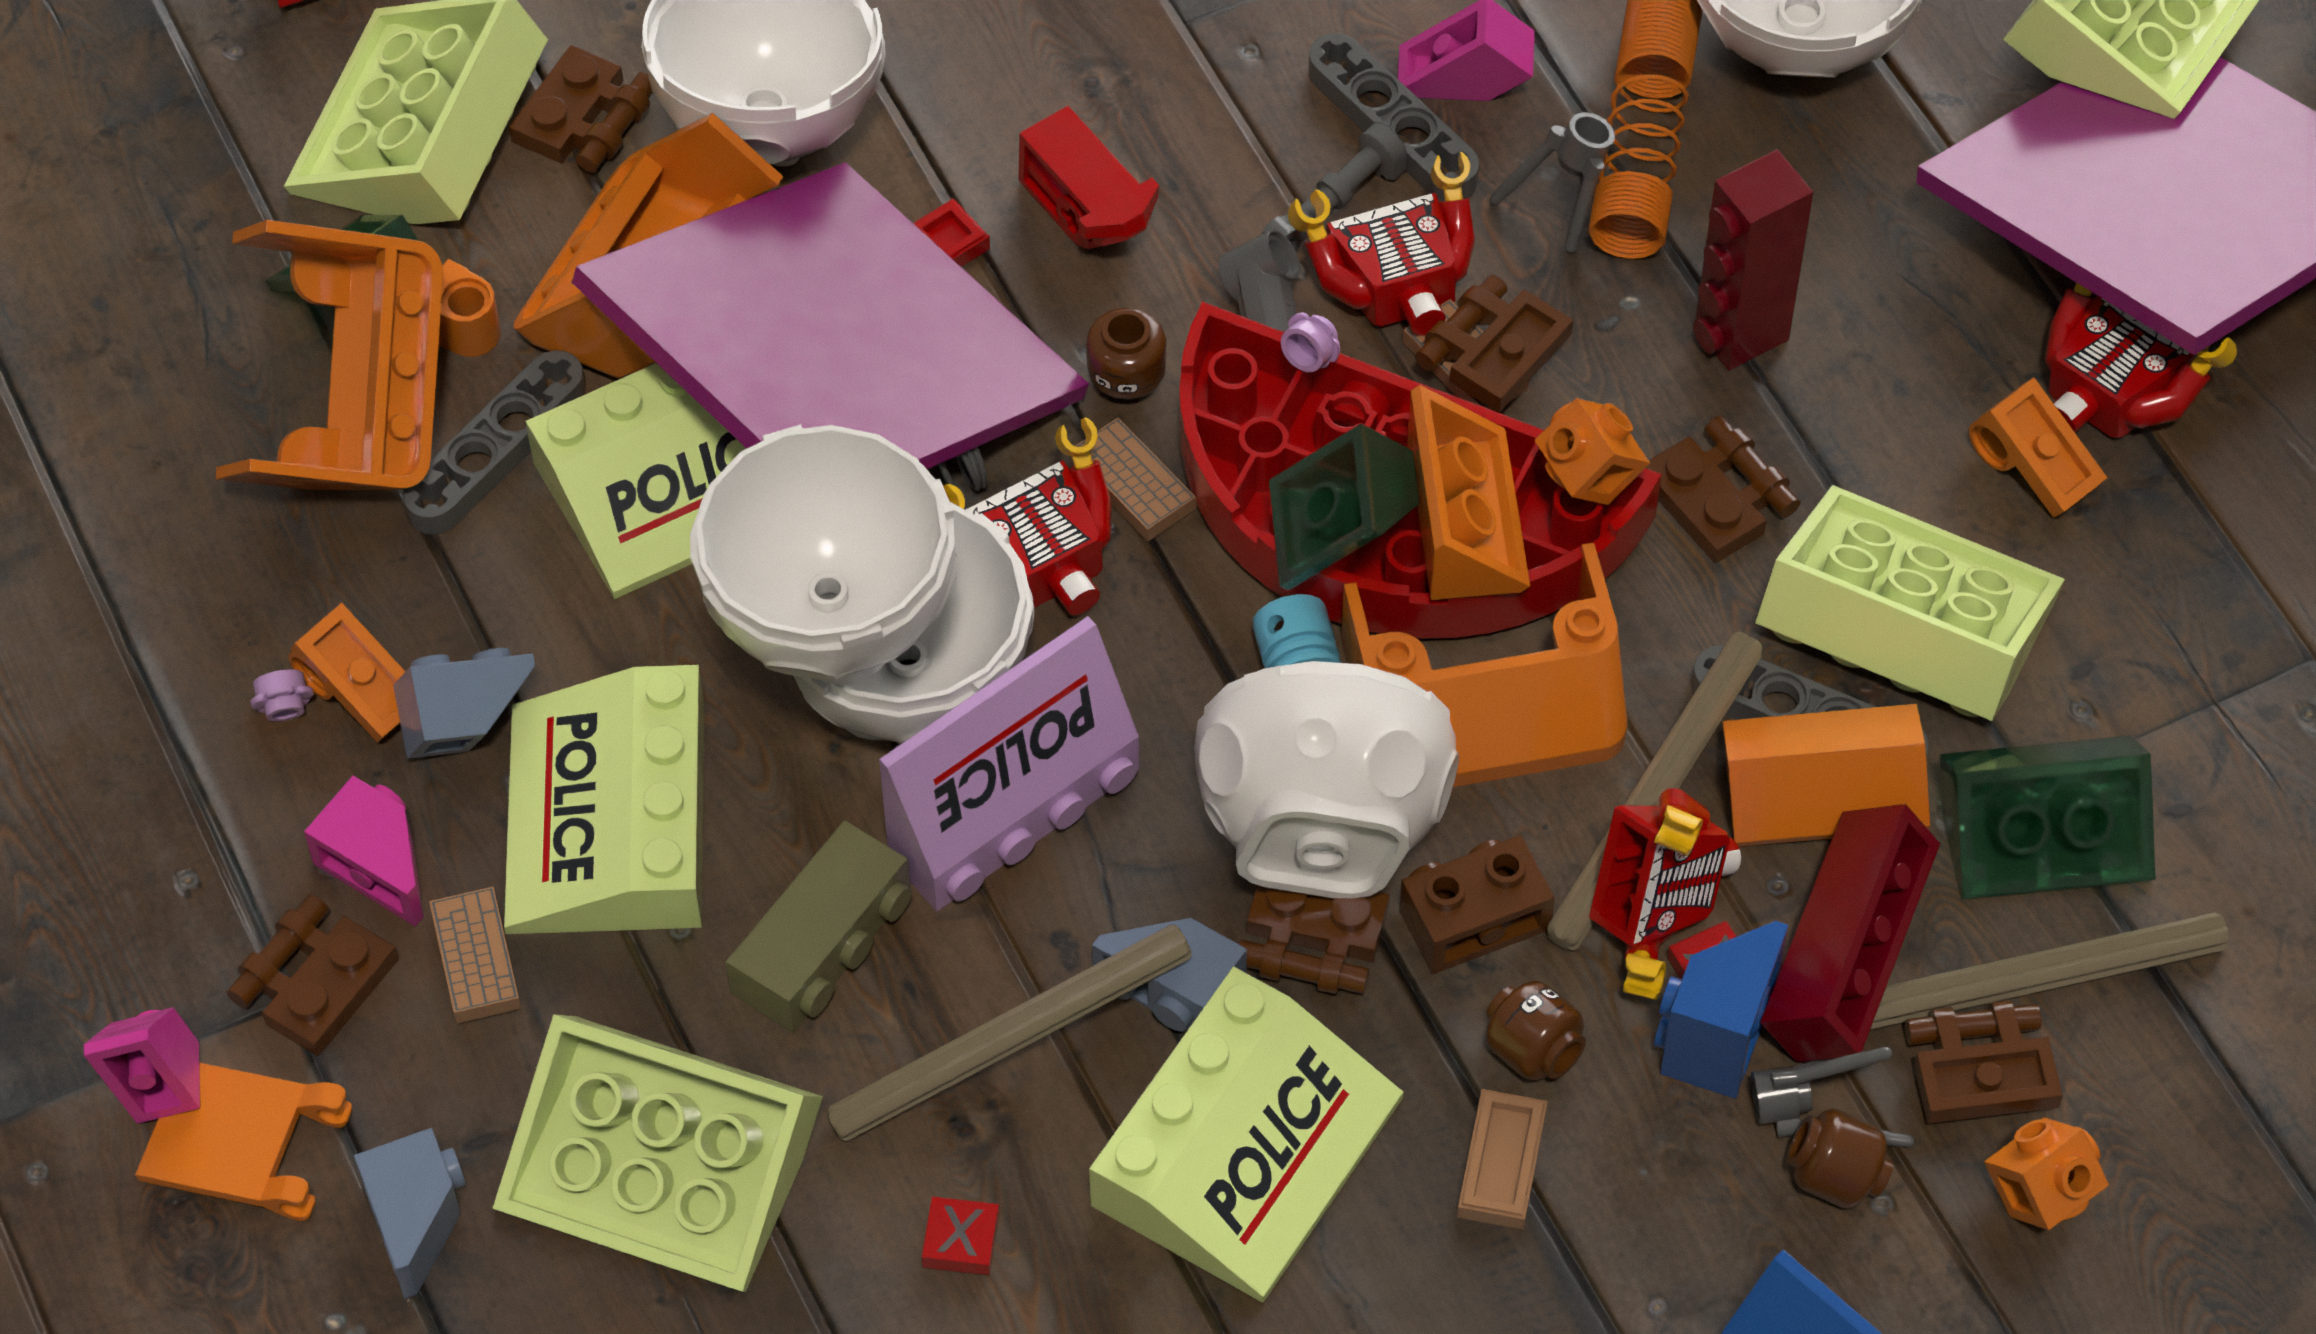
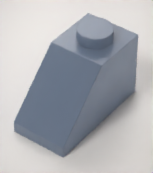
M432 1128L354 1155L366 1196L404 1299L417 1295L461 1215L454 1190L466 1186L453 1147L440 1151Z

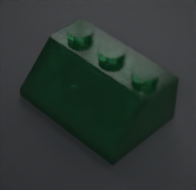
M2131 735L1940 754L1942 815L1959 894L1962 899L2156 880L2151 753Z

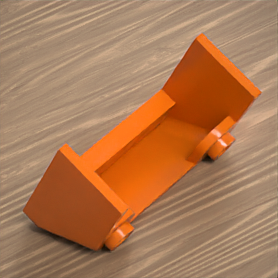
M713 112L636 151L610 176L518 314L513 328L537 347L547 351H566L573 354L581 364L615 378H621L648 367L650 364L655 363V361L571 283L576 266L749 200L778 186L783 176Z
M264 220L234 231L232 244L291 252L290 278L297 294L311 304L335 307L327 428L303 427L287 434L280 443L277 462L247 459L216 467V480L307 490H400L415 486L421 482L426 476L431 462L443 285V266L439 255L431 246L418 240L273 220Z
M1594 543L1581 545L1582 566L1578 599L1563 606L1554 618L1552 636L1556 649L1435 670L1431 669L1427 651L1417 638L1402 632L1370 635L1357 583L1344 584L1341 641L1347 663L1362 664L1406 677L1425 691H1432L1450 710V723L1456 735V751L1459 753V763L1453 787L1603 762L1615 757L1622 750L1626 740L1628 722L1618 625Z

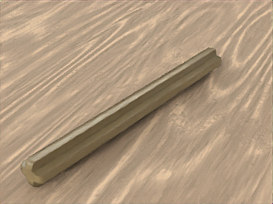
M1735 632L1730 636L1624 805L1658 806V800L1663 791L1668 788L1679 789L1759 662L1762 645L1757 639L1749 637L1743 632ZM1609 829L1547 926V937L1549 940L1567 951L1578 949L1595 923L1589 918Z
M2210 913L1887 985L1871 1029L1902 1023L1910 1018L1927 1017L1931 1009L1952 1007L1956 1011L2220 952L2227 948V943L2230 940L2229 931L2221 914Z
M1169 925L830 1105L827 1109L828 1118L838 1137L843 1141H849L1189 960L1192 956L1191 948L1181 929L1177 925Z

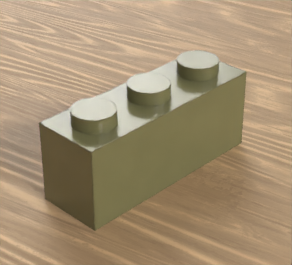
M844 820L727 959L726 968L730 994L792 1033L799 1028L808 1015L810 1017L819 1015L828 1004L834 991V984L847 968L855 969L864 961L872 947L873 936L887 920L890 922L897 920L908 906L912 896L908 858Z

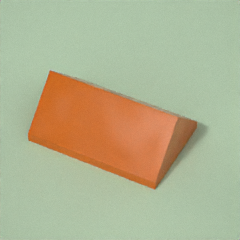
M1421 385L1417 386L1410 392L1407 443L1431 600L1523 592L1530 587L1505 428Z
M1917 704L1722 721L1733 836L1738 847L1832 839L1842 812L1906 804L1927 829L1930 830L1926 746Z

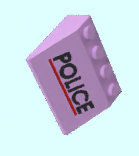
M1089 616L879 759L887 845L908 858L910 883L937 912L953 900L962 901L970 897L979 889L987 876L1004 864L1013 865L1020 862L1031 852L1037 841L1056 828L1065 829L1071 826L1083 815L1086 807L1107 792L1114 794L1121 791L1133 780L1137 771H1139V736L1097 625Z

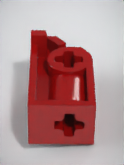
M1069 106L1062 108L1019 133L1018 181L1076 245L1084 249L1106 246L1127 241L1147 229L1152 218V211L1159 197V184L1152 177L1139 184Z

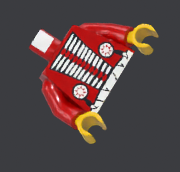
M1460 152L1458 155V167L1461 172L1459 177L1448 178L1441 172L1439 155L1431 168L1432 181L1439 189L1444 191V201L1439 202L1436 193H1431L1327 223V233L1323 222L1328 217L1331 206L1325 193L1320 190H1314L1310 195L1311 204L1316 211V218H1310L1303 213L1297 198L1291 203L1287 214L1289 223L1296 230L1307 232L1310 241L1306 242L1305 246L1320 285L1328 295L1355 310H1362L1373 325L1385 326L1407 320L1412 332L1420 336L1426 335L1438 321H1445L1446 317L1441 304L1449 299L1455 302L1456 283L1466 277L1475 245L1469 198H1463L1461 186L1470 172L1469 159L1463 152Z
M2076 282L2074 288L2067 287L2051 322L2045 364L2051 371L2049 393L2056 400L2053 404L2075 433L2089 422L2111 438H2121L2135 428L2142 429L2173 422L2181 418L2209 382L2210 376L2208 371L2211 367L2222 368L2231 364L2237 355L2236 344L2228 337L2217 350L2208 352V346L2198 352L2197 356L2196 354L2193 355L2101 297H2093L2090 290Z
M1088 418L1081 419V427L1086 438L1085 444L1082 447L1073 446L1069 442L1064 425L1060 426L1057 430L1055 441L1058 449L1073 459L1074 466L1070 469L1062 460L966 509V511L975 516L982 513L1009 536V543L1024 564L1028 585L1033 596L1034 608L1057 597L1071 615H1079L1086 612L1099 600L1100 591L1091 579L1102 571V550L1111 540L1112 503L1099 460H1092L1089 451L1096 444L1098 434L1096 426ZM952 484L943 485L949 502L964 509L965 498L962 491Z
M1668 788L1663 791L1659 797L1658 806L1621 805L1614 807L1589 914L1591 920L1626 943L1625 966L1628 974L1623 985V992L1657 1000L1666 974V963L1658 960L1659 946L1678 930L1706 919L1714 909L1721 876L1734 874L1741 864V853L1737 843L1728 836L1725 830L1710 821V814L1706 807L1678 788Z

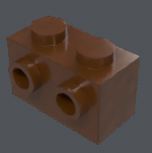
M1518 835L1502 842L1500 840L1483 842L1473 848L1468 855L1444 864L1431 862L1420 866L1409 877L1401 881L1399 912L1433 975L1547 932V926L1553 918L1555 897L1522 835Z

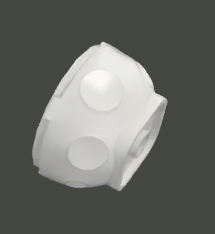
M800 424L763 435L762 442L741 451L711 482L705 491L690 533V558L701 586L703 601L709 614L717 625L721 627L725 635L749 655L761 661L765 668L804 678L819 679L826 683L841 686L864 682L880 670L884 663L894 660L917 641L931 622L936 621L943 610L950 594L958 563L955 552L953 509L941 480H935L916 457L879 434L834 425L802 428ZM826 594L838 595L833 599L820 598Z
M950 502L953 509L955 552L958 560L955 578L943 610L936 621L931 622L917 641L908 650L894 660L884 663L880 670L864 682L841 686L826 683L819 679L794 676L804 699L821 716L832 724L845 728L859 738L893 741L901 745L1022 662L1033 629V596L1028 585L1024 564L1009 543V536L982 513L975 516ZM826 594L820 598L833 599L838 595ZM903 660H917L912 665H902L899 663Z
M1310 661L1264 668L1244 675L1243 678L1227 684L1205 706L1204 715L1197 723L1194 744L1196 772L1205 810L1216 829L1236 848L1238 874L1249 882L1263 887L1329 898L1354 899L1371 896L1387 886L1407 852L1426 836L1435 823L1440 822L1451 795L1459 763V753L1456 751V735L1450 723V710L1432 691H1425L1406 677L1362 664Z

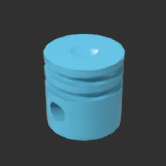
M1303 594L1281 597L1266 604L1254 616L1252 627L1265 668L1310 661L1342 663L1326 605L1320 598ZM1284 620L1283 627L1280 630H1274L1276 624Z

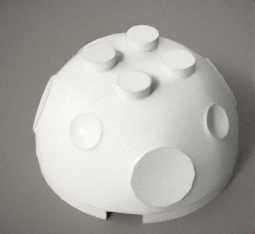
M652 0L643 21L641 47L651 89L676 125V129L679 130L713 112L762 158L775 166H790L795 164L802 156L809 155L821 148L826 149L855 125V120L866 102L876 91L883 72L885 40L882 34L881 18L878 9L873 8L872 11L865 0Z
M1697 0L1727 50H1732L1745 60L1766 70L1767 74L1836 78L1838 74L1882 57L1902 38L1904 30L1919 10L1922 0Z

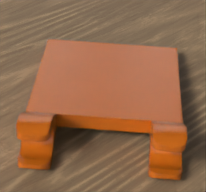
M199 1063L200 1108L158 1118L135 1174L138 1181L264 1207L286 1218L297 1221L308 1220L316 1204L315 1196L308 1194V1182L296 1176L275 1177L300 1114L335 1128H341L346 1125L353 1106L349 1101H345V1089L335 1083L302 1084Z

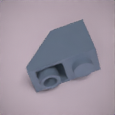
M495 648L476 653L472 656V660L450 662L449 656L443 654L425 656L412 661L411 667L393 685L407 759L469 752L487 734L535 667L533 654L511 656L510 649Z
M1192 918L1099 935L1092 944L1093 965L1169 925H1177L1181 929L1191 948L1192 956L1190 959L1118 997V999L1122 1000L1131 998L1149 1008L1160 1022L1175 1031L1182 1032L1185 1029L1188 1031L1233 966L1247 973V949Z

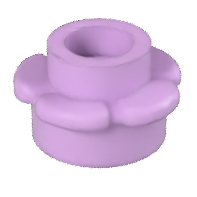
M1304 312L1297 313L1290 318L1288 322L1289 329L1281 337V348L1285 357L1293 366L1305 372H1314L1319 368L1328 366L1329 361L1335 362L1338 359L1340 342L1338 341V334L1334 325L1328 319L1318 315L1309 317Z
M294 669L274 671L264 674L253 681L255 697L250 700V704L253 709L265 713L269 721H286L299 717L305 712L304 705L310 701L314 691L311 687L306 686L302 671Z

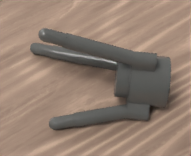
M1588 112L1574 115L1567 128L1558 125L1552 126L1546 140L1491 194L1489 198L1490 203L1498 205L1553 151H1556L1559 156L1560 166L1567 173L1578 176L1579 181L1582 183L1565 244V250L1568 253L1575 252L1583 231L1597 180L1605 166L1603 161L1615 139L1612 126L1604 118Z
M1882 1047L1835 1059L1814 1060L1796 1066L1752 1071V1093L1759 1125L1775 1123L1778 1137L1795 1135L1803 1121L1800 1119V1112L1812 1111L1811 1080L1888 1060L1892 1057V1050L1888 1047ZM1880 1130L1884 1133L1887 1145L1910 1148L1914 1145L1915 1141L1911 1135Z

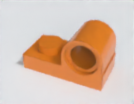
M448 259L442 265L443 285L438 350L442 346L464 357H478L491 351L501 338V325L495 294L490 283L485 279L470 272L468 268Z
M2034 377L2023 383L1981 415L1969 427L1971 444L1983 461L1999 471H2007L2016 466L2053 518L2064 513L2108 478Z
M340 603L294 643L288 655V660L292 669L304 673L306 686L311 687L314 694L324 700H329L334 696L370 736L379 743L400 724L393 685L405 673V670L347 607Z

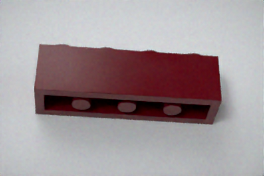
M1778 149L1716 179L1714 183L1706 247L1703 251L1704 261L1701 283L1698 287L1699 297L1696 319L1693 323V329L1700 346L1707 353H1714L1728 371L1789 341L1814 192Z
M1906 804L1842 812L1760 1022L1796 1062L1835 1059L1859 1053L1863 1050L1940 847V842Z

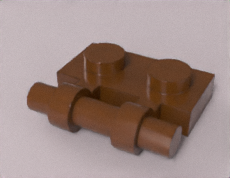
M570 45L509 126L511 142L561 164L575 147L581 150L576 156L577 164L585 171L593 173L598 169L603 160H611L623 144L621 136L631 122H639L650 108L649 98L653 91L648 74L639 72L630 85L626 84L619 87L624 81L622 66ZM602 110L609 112L602 122H595L592 125Z
M1490 275L1480 286H1471L1459 298V308L1447 321H1438L1426 333V343L1415 354V359L1427 371H1434L1443 360H1456L1451 366L1449 381L1500 413L1572 335L1574 320L1525 289L1508 304L1501 299L1508 291L1506 283L1500 277ZM1476 325H1489L1477 339L1468 334Z
M1722 415L1713 418L1704 429V433L1714 442L1715 447L1704 452L1694 439L1688 436L1649 460L1650 464L1646 467V469L1662 474L1658 501L1715 564L1765 534L1767 520L1759 512L1760 510L1771 505L1782 518H1786L1792 515L1801 504L1797 496L1788 488L1790 479L1776 465L1769 467L1755 452V441L1742 428L1734 429ZM1736 467L1751 484L1739 490L1724 473Z
M1257 885L1247 919V934L1268 940L1266 945L1246 940L1240 941L1239 945L1247 949V968L1260 970L1259 976L1261 978L1278 982L1282 976L1317 983L1318 991L1335 995L1338 994L1339 989L1364 994L1370 969L1347 964V960L1350 957L1374 963L1389 910L1390 894L1377 892L1371 896L1354 899L1329 898ZM1291 944L1324 951L1325 955L1324 958L1290 951L1289 949Z
M309 894L296 910L288 909L275 923L276 934L259 954L252 952L238 967L240 976L226 993L234 1003L245 1009L248 1008L260 992L273 999L262 1012L265 1024L318 1057L397 963L399 957L396 946L346 916H343L328 935L317 929L316 926L329 912V908L320 898ZM299 949L309 955V957L290 978L279 970L291 955Z
M2010 1000L1990 1002L1986 1010L1954 1013L1952 1007L1931 1009L1927 1017L1905 1020V1035L1908 1045L1933 1043L1937 1049L1917 1052L1914 1062L1928 1124L2060 1107L2063 1094L2049 1037L2022 1039L2020 1033L2041 1029L2042 1020L2038 1004L2013 1006ZM1992 1036L1993 1041L1996 1042L1963 1047L1961 1039Z

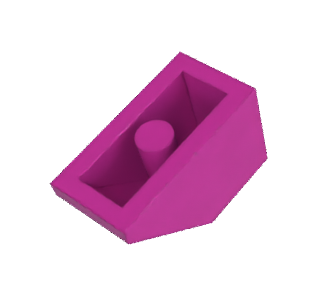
M1479 0L1399 45L1398 80L1417 98L1490 101L1533 77L1535 30L1493 0Z
M352 776L304 831L312 862L315 866L416 927L424 916L413 839L406 815V805L395 792L386 786L377 784L373 788L357 777Z
M174 1007L164 1010H149L140 1013L136 1017L112 1022L84 1044V1057L137 1124L200 1108L199 1041Z

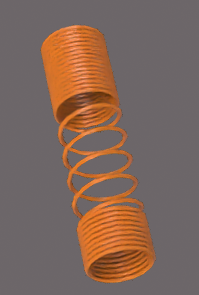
M1627 0L1614 82L1616 88L1611 94L1610 101L1612 113L1607 118V122L1612 126L1613 119L1616 117L1624 125L1614 131L1615 136L1629 129L1651 137H1665L1669 135L1674 140L1675 147L1672 152L1665 155L1660 151L1649 148L1627 149L1614 139L1613 143L1620 151L1610 156L1607 153L1603 161L1605 166L1598 178L1599 183L1595 187L1588 234L1595 245L1604 252L1616 257L1628 259L1645 258L1657 253L1665 245L1673 191L1666 182L1675 177L1677 172V166L1671 157H1674L1681 147V142L1674 133L1683 128L1685 118L1679 109L1688 102L1689 93L1686 89L1691 84L1702 17V8L1697 0ZM1623 87H1626L1629 91L1638 94L1642 97L1654 99L1633 100L1623 90ZM1620 93L1628 102L1617 107V95ZM1683 93L1682 101L1676 106L1658 100ZM1641 103L1658 104L1668 108H1655ZM1631 105L1651 112L1674 111L1679 117V122L1673 130H1668L1665 127L1652 123L1629 124L1619 114V111ZM1639 128H1652L1663 132H1650ZM1637 153H1649L1656 156H1645ZM1623 154L1646 161L1666 160L1671 166V172L1664 179L1641 172H1620L1611 163V160ZM1608 166L1614 173L1604 177V170Z

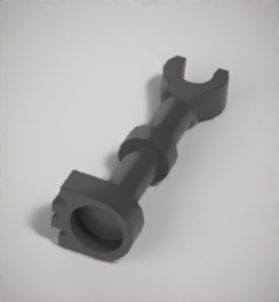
M1374 122L1359 136V153L1336 174L1329 172L1316 184L1317 190L1325 193L1331 206L1330 211L1333 208L1340 210L1347 205L1353 198L1352 191L1373 172L1380 179L1383 176L1388 180L1397 179L1407 169L1405 145L1400 137L1383 123ZM1308 198L1301 205L1302 211L1306 216L1316 218V211L1311 204L1310 198ZM1288 213L1274 218L1262 230V234L1271 229L1279 230L1289 239L1296 252L1308 236L1307 232H1301L1292 227L1288 220Z

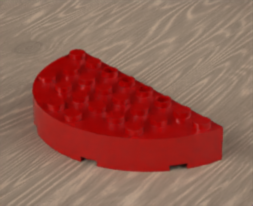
M1203 301L1190 326L1182 355L1179 385L1180 449L1185 475L1191 492L1196 496V504L1214 535L1247 572L1282 597L1303 594L1320 598L1326 605L1331 621L1342 624L1344 584L1356 582L1370 632L1380 634L1402 632L1415 638H1457L1488 634L1520 626L1549 615L1578 599L1582 566V544H1595L1603 576L1606 579L1627 559L1641 542L1656 517L1662 476L1660 473L1645 468L1609 505L1571 497L1566 489L1559 486L1546 470L1545 464L1548 461L1534 441L1544 431L1543 429L1341 353L1335 362L1329 361V365L1325 368H1319L1314 372L1299 370L1287 360L1282 351L1281 337L1284 332ZM1419 385L1505 428L1530 587L1521 593L1431 600L1407 443L1410 392Z

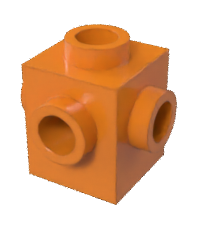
M1576 398L1573 402L1564 405L1556 411L1551 418V424L1534 440L1548 461L1545 464L1548 474L1559 486L1566 489L1571 497L1609 505L1650 464L1631 435L1633 431L1631 421L1618 407L1610 403L1603 405Z
M2045 1117L2023 1125L2016 1131L2014 1140L1984 1161L2009 1216L2046 1230L2052 1229L2062 1220L2073 1218L2082 1213L2087 1208L2089 1200L2109 1186L2098 1162L2101 1158L2099 1147L2091 1135L2080 1127L2071 1126Z

